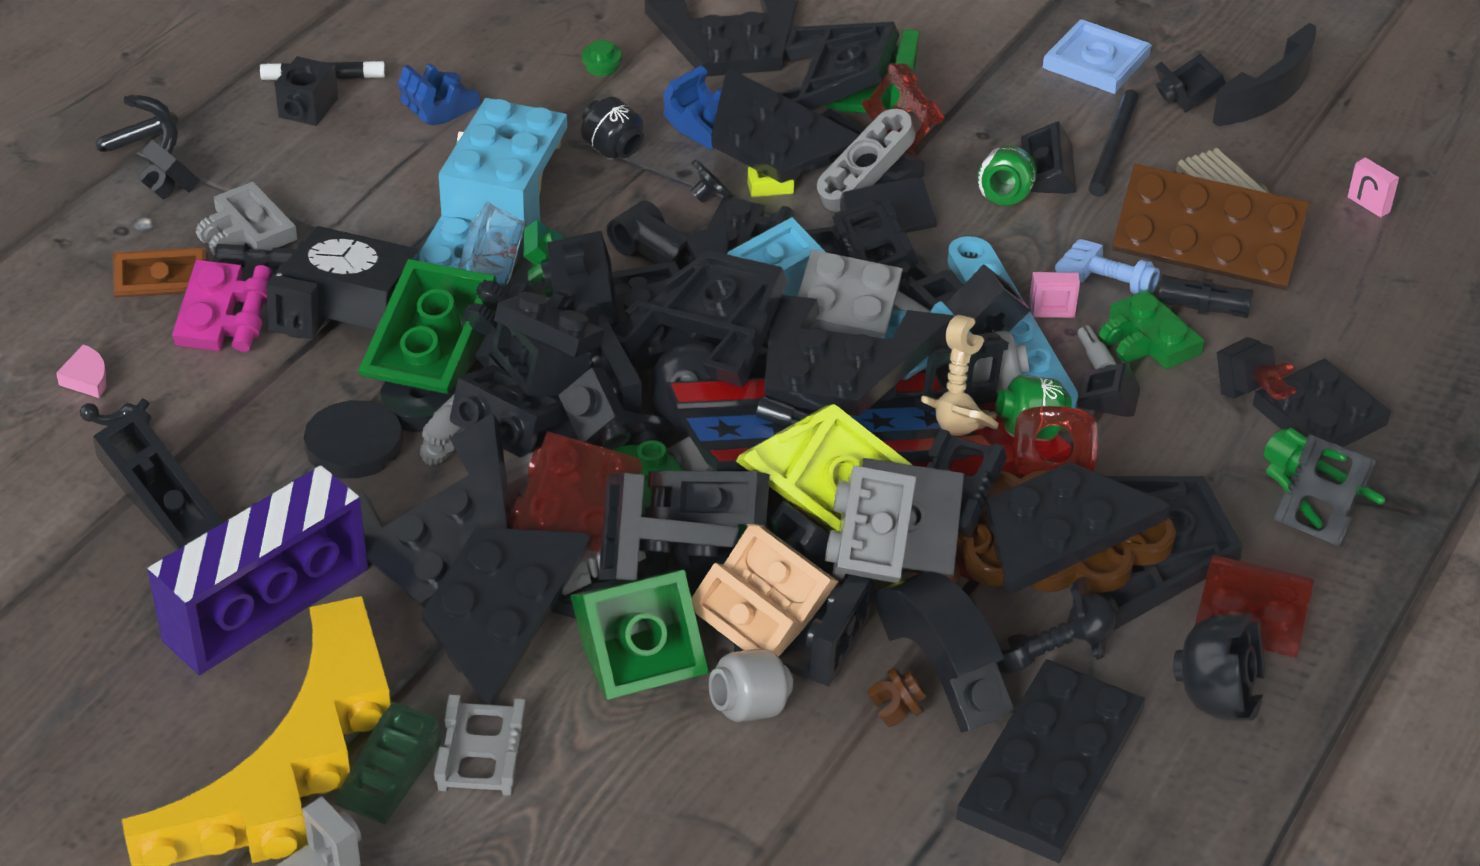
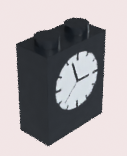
M317 226L305 241L299 242L293 255L287 261L281 263L277 275L317 283L320 317L377 329L408 259L420 261V249Z

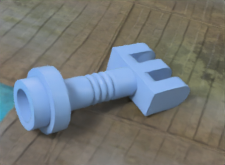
M1083 239L1077 240L1055 265L1056 272L1078 273L1079 280L1082 283L1091 273L1130 283L1132 294H1137L1144 290H1148L1152 294L1160 278L1159 268L1153 267L1151 261L1141 259L1136 266L1109 260L1103 257V245Z

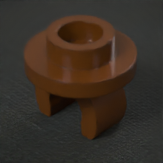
M895 666L888 670L892 682L880 681L871 686L867 691L868 696L877 707L892 699L887 707L878 712L880 718L888 727L895 726L903 721L907 716L909 708L915 716L922 714L924 710L920 701L927 698L925 691L910 670L901 674Z

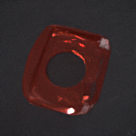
M1059 406L1034 407L1019 412L1014 430L1013 462L1014 468L1020 474L1028 475L1035 471H1050L1068 462L1094 472L1098 455V425L1093 416L1079 409ZM1056 425L1067 430L1073 438L1074 448L1072 454L1069 457L1065 456L1063 462L1057 463L1047 461L1041 457L1036 448L1037 434L1041 429Z

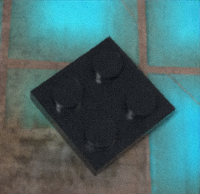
M1325 358L1257 390L1253 401V406L1280 429L1293 428L1305 437L1311 434L1341 447H1345L1387 426L1391 413L1388 408Z

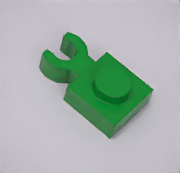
M537 219L524 228V257L533 264V267L527 273L529 282L534 284L541 279L545 286V295L549 298L553 295V289L547 290L542 272V263L549 262L547 242L564 238L559 232L548 229Z

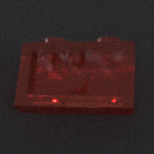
M1214 555L1210 560L1195 625L1216 614L1251 612L1254 616L1250 622H1258L1261 628L1264 650L1297 658L1314 580L1309 577Z

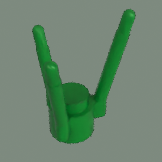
M1285 428L1276 432L1266 444L1263 455L1265 461L1270 464L1266 469V474L1276 480L1285 492L1288 493L1291 491L1288 485L1292 483L1289 477L1298 474L1295 472V468L1302 465L1298 460L1308 437L1303 436L1293 428ZM1327 449L1322 453L1324 456L1341 462H1345L1348 459V456L1331 449ZM1319 459L1316 466L1317 470L1341 484L1346 481L1348 476L1346 473ZM1367 486L1366 489L1359 487L1358 493L1380 505L1385 502V497L1370 489V487ZM1303 498L1299 507L1300 511L1316 529H1322L1323 521L1315 513V510L1308 501Z

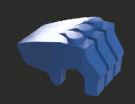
M428 64L422 77L410 65L403 67L401 77L398 80L401 92L400 101L407 107H410V110L418 115L426 124L446 123L480 106L479 92L477 90H468L460 82L461 77L456 72H438L433 64Z
M699 66L680 78L678 77L669 82L667 89L664 90L665 109L663 115L681 134L713 150L715 148L712 147L711 134L722 88L716 90L715 93L710 91L705 83L708 71L704 67Z

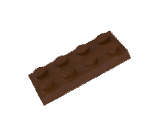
M1134 163L1112 250L1287 291L1309 202Z

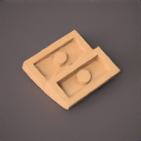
M748 526L724 565L719 563L713 564L691 599L694 612L744 651L767 649L773 651L779 657L813 618L838 581L764 526Z

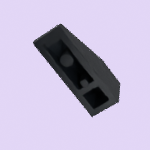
M136 408L93 435L97 458L123 492L177 550L204 535L207 531L224 523Z

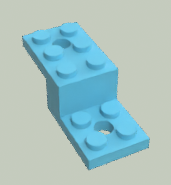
M485 98L438 173L441 217L420 250V261L469 270L465 260L460 258L465 257L466 248L472 239L485 230L494 227H521L516 249H508L503 252V254L507 252L514 254L513 257H503L507 261H512L509 271L510 275L524 250V228L537 219L540 221L539 177L567 130V114L550 111L542 107L535 108L509 103L502 99ZM498 229L501 232L502 230H507L506 236H508L509 229ZM480 237V238L473 244V246L471 247L469 256H475V255H471V252H480V251H472V249H473L474 245H475L479 240H481L482 237ZM499 248L493 249L491 256L496 255ZM469 257V258H470L471 265H472L473 268L476 270V272H479L476 268L481 267V266H484V264H483V265H480V266H477V267H474V265H473V263H472V260H471V257ZM497 283V284H500L499 286L503 287L505 283Z

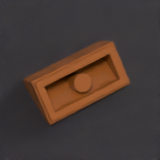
M205 247L113 252L115 298L184 294L195 261H209Z

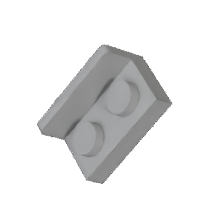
M853 466L848 480L838 481L833 511L842 512L839 531H830L825 561L834 563L833 578L843 579L845 574L894 583L899 582L916 477Z

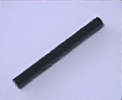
M1126 90L1122 96L1089 185V192L1094 196L1104 195L1139 100V94L1135 90Z

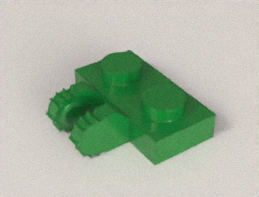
M1148 290L1112 303L1109 313L1110 321H1106L1098 333L1100 341L1106 346L1110 347L1111 345L1114 346L1115 343L1119 344L1116 351L1118 357L1123 362H1132V360H1138L1150 355L1165 369L1202 355L1205 341Z

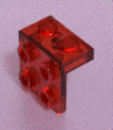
M547 431L541 450L536 449L531 457L527 474L530 481L525 495H519L515 502L511 516L512 524L518 530L586 533L591 536V544L588 550L601 553L607 475L620 473L642 474V463L636 457Z

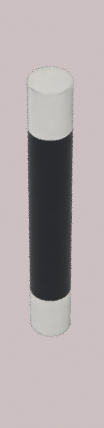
M384 61L326 62L335 64L336 79L385 77ZM291 63L260 64L261 80H277Z

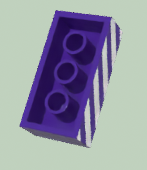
M320 465L148 567L147 571L162 642L200 676L367 571L368 565L360 497Z

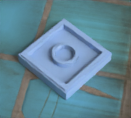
M1080 19L1044 56L1043 68L1115 94L1150 56L1152 44Z

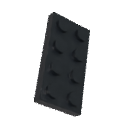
M1046 659L958 804L956 820L1060 863L1143 712L1145 698Z

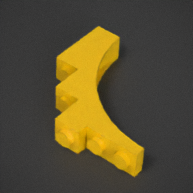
M362 596L309 607L312 624V652L302 688L288 714L276 730L253 754L215 782L181 800L153 811L122 819L131 866H169L173 863L207 855L223 854L229 850L246 846L249 847L252 863L269 859L285 858L308 845L300 797L324 794L335 789L352 786L347 747L343 735L365 732L393 724L389 688Z

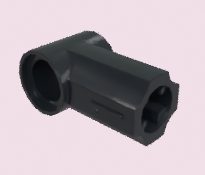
M640 201L607 224L606 231L610 243L619 253L625 256L632 255L638 251L658 264L675 261L679 270H682L693 261L686 235L665 224L662 213L649 201Z

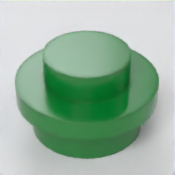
M596 40L582 50V62L586 65V70L590 74L608 76L617 71L618 65L622 61V51L610 41Z

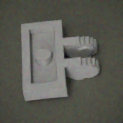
M254 182L214 196L215 209L218 213L201 220L195 232L201 241L210 244L208 247L214 256L216 255L217 244L244 246L246 243L251 249H261L269 252L273 248H279L297 240L296 226Z

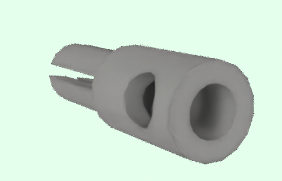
M1085 326V329L1081 327L1078 330V337L1084 345L1086 354L1094 368L1099 369L1105 366L1116 365L1107 347L1099 341L1090 326Z

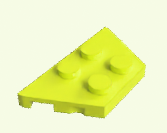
M835 404L824 406L740 454L736 460L737 463L748 471L770 474V488L829 532L831 530L839 531L842 512L833 511L838 481H847L853 466H859L861 459L868 458L912 465Z

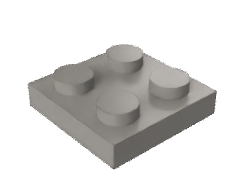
M811 250L797 296L814 298L818 301L819 314L810 329L854 335L864 334L878 338L884 336L886 338L903 268Z

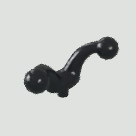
M143 398L137 405L125 403L118 411L109 415H100L99 409L94 403H86L80 409V416L83 420L92 421L104 426L111 425L135 408L148 425L152 419L151 415L145 411L150 403Z

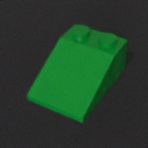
M408 259L358 369L359 375L449 394L457 385L458 377L464 376L476 362L477 358L475 355L486 336L474 330L469 325V322L466 321V318L463 317V313L467 305L472 304V302L483 304L478 295H476L475 290L484 279L497 283L495 275Z

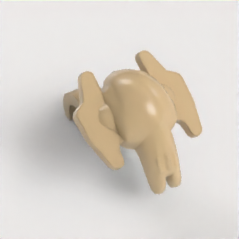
M963 315L953 317L946 330V342L949 348L952 349L951 363H949L950 372H948L947 377L949 379L947 381L948 391L939 399L929 396L921 397V402L935 408L936 419L940 428L948 430L951 436H963L974 430L983 429L986 426L997 429L999 424L995 421L998 413L980 410L975 401L964 392L966 390L965 381H967L966 372H968L969 368L967 363L970 362L971 355L978 352L982 347L984 339L982 336L968 333L975 324V320Z

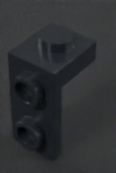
M590 368L558 395L582 445L615 449L621 446L640 445L648 440L661 442L660 438L673 429L672 423L666 417L623 410L604 369Z

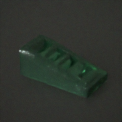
M392 702L381 716L335 798L336 805L386 824L441 746L438 720L431 715ZM393 749L406 755L405 757H401L389 751ZM380 768L395 775L391 777L376 771V769ZM366 784L385 793L383 797L362 790V788Z

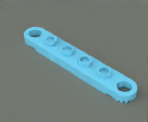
M965 236L957 238L950 243L947 263L949 269L953 270L956 278L963 285L984 264L1010 283L1019 294L992 246L987 241L978 237ZM965 252L967 256H970V252L973 253L972 256L974 257L977 254V258H966L963 256H965ZM1029 311L1010 331L1014 336L1016 345L1025 344L1030 372L1020 374L1052 378L1059 381L1065 393L1071 396L1072 417L1077 406V390Z

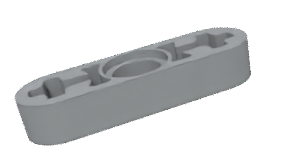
M889 109L882 112L819 177L817 191L826 209L840 212V200L843 192L873 186L912 145L915 140V130L911 117L906 111ZM872 153L878 156L876 161L870 166L860 167L855 164L856 160L864 154ZM845 186V190L843 192L839 191ZM833 188L839 189V190H835V191H833V192L831 193V190H832Z

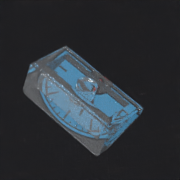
M486 202L471 222L458 269L495 275L497 283L508 284L512 276L525 222L492 203Z

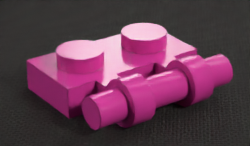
M196 260L172 333L175 346L221 352L225 336L234 337L232 341L234 349L241 352L249 351L253 339L257 338L261 331L263 321L260 318L263 305L267 304L266 284L271 279L273 271L267 266L258 265L254 269L252 278L242 281L244 275L241 265ZM235 303H244L242 312L232 315Z

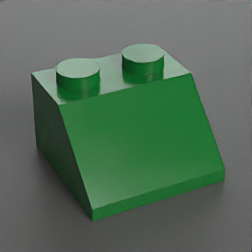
M668 570L636 578V581H624L570 595L583 649L606 700L709 673L685 570Z

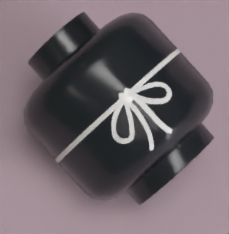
M606 97L600 101L595 100L585 108L582 114V137L606 159L627 158L637 151L644 139V133L642 132L643 120L622 100L617 97Z

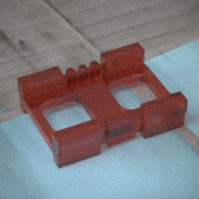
M891 63L888 67V74L868 100L865 99L861 105L872 121H874L882 112L887 110L881 102V96L890 83L893 82L900 92V98L892 109H901L908 114L913 111L921 122L920 129L915 134L914 142L906 150L909 154L916 156L914 148L933 124H941L944 116L934 102L926 100L921 90L915 87L919 81L907 64Z

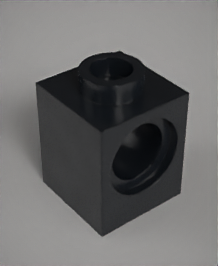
M297 56L274 83L279 118L317 126L338 100L335 64Z

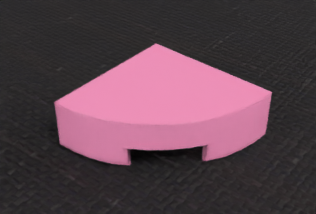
M84 344L56 372L60 386L97 398L102 396L107 386L106 369L102 357L97 351Z

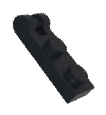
M648 471L647 487L652 488L650 507H645L644 517L725 526L766 527L770 474L758 471Z

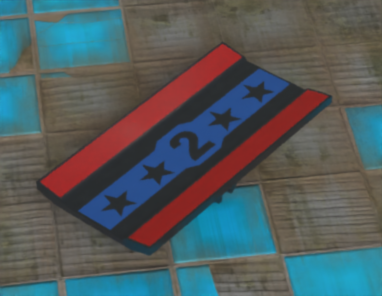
M920 371L907 380L901 379L897 383L896 393L892 400L874 403L861 416L849 415L908 462L933 461L928 456V453L939 429H941L936 419V412L928 413L914 406L915 396L923 394L926 371ZM935 373L933 391L944 390ZM748 378L747 383L743 387L718 380L667 383L666 391L674 412L705 462L716 471H748L736 462L739 455L787 428L756 417L759 401L762 396H766L764 390L765 378ZM796 407V410L804 412L803 408ZM794 417V420H802L800 418ZM974 431L963 436H953L986 446H993V444L981 435H977ZM960 449L956 452L953 460L966 459L969 456H984V454L968 449Z

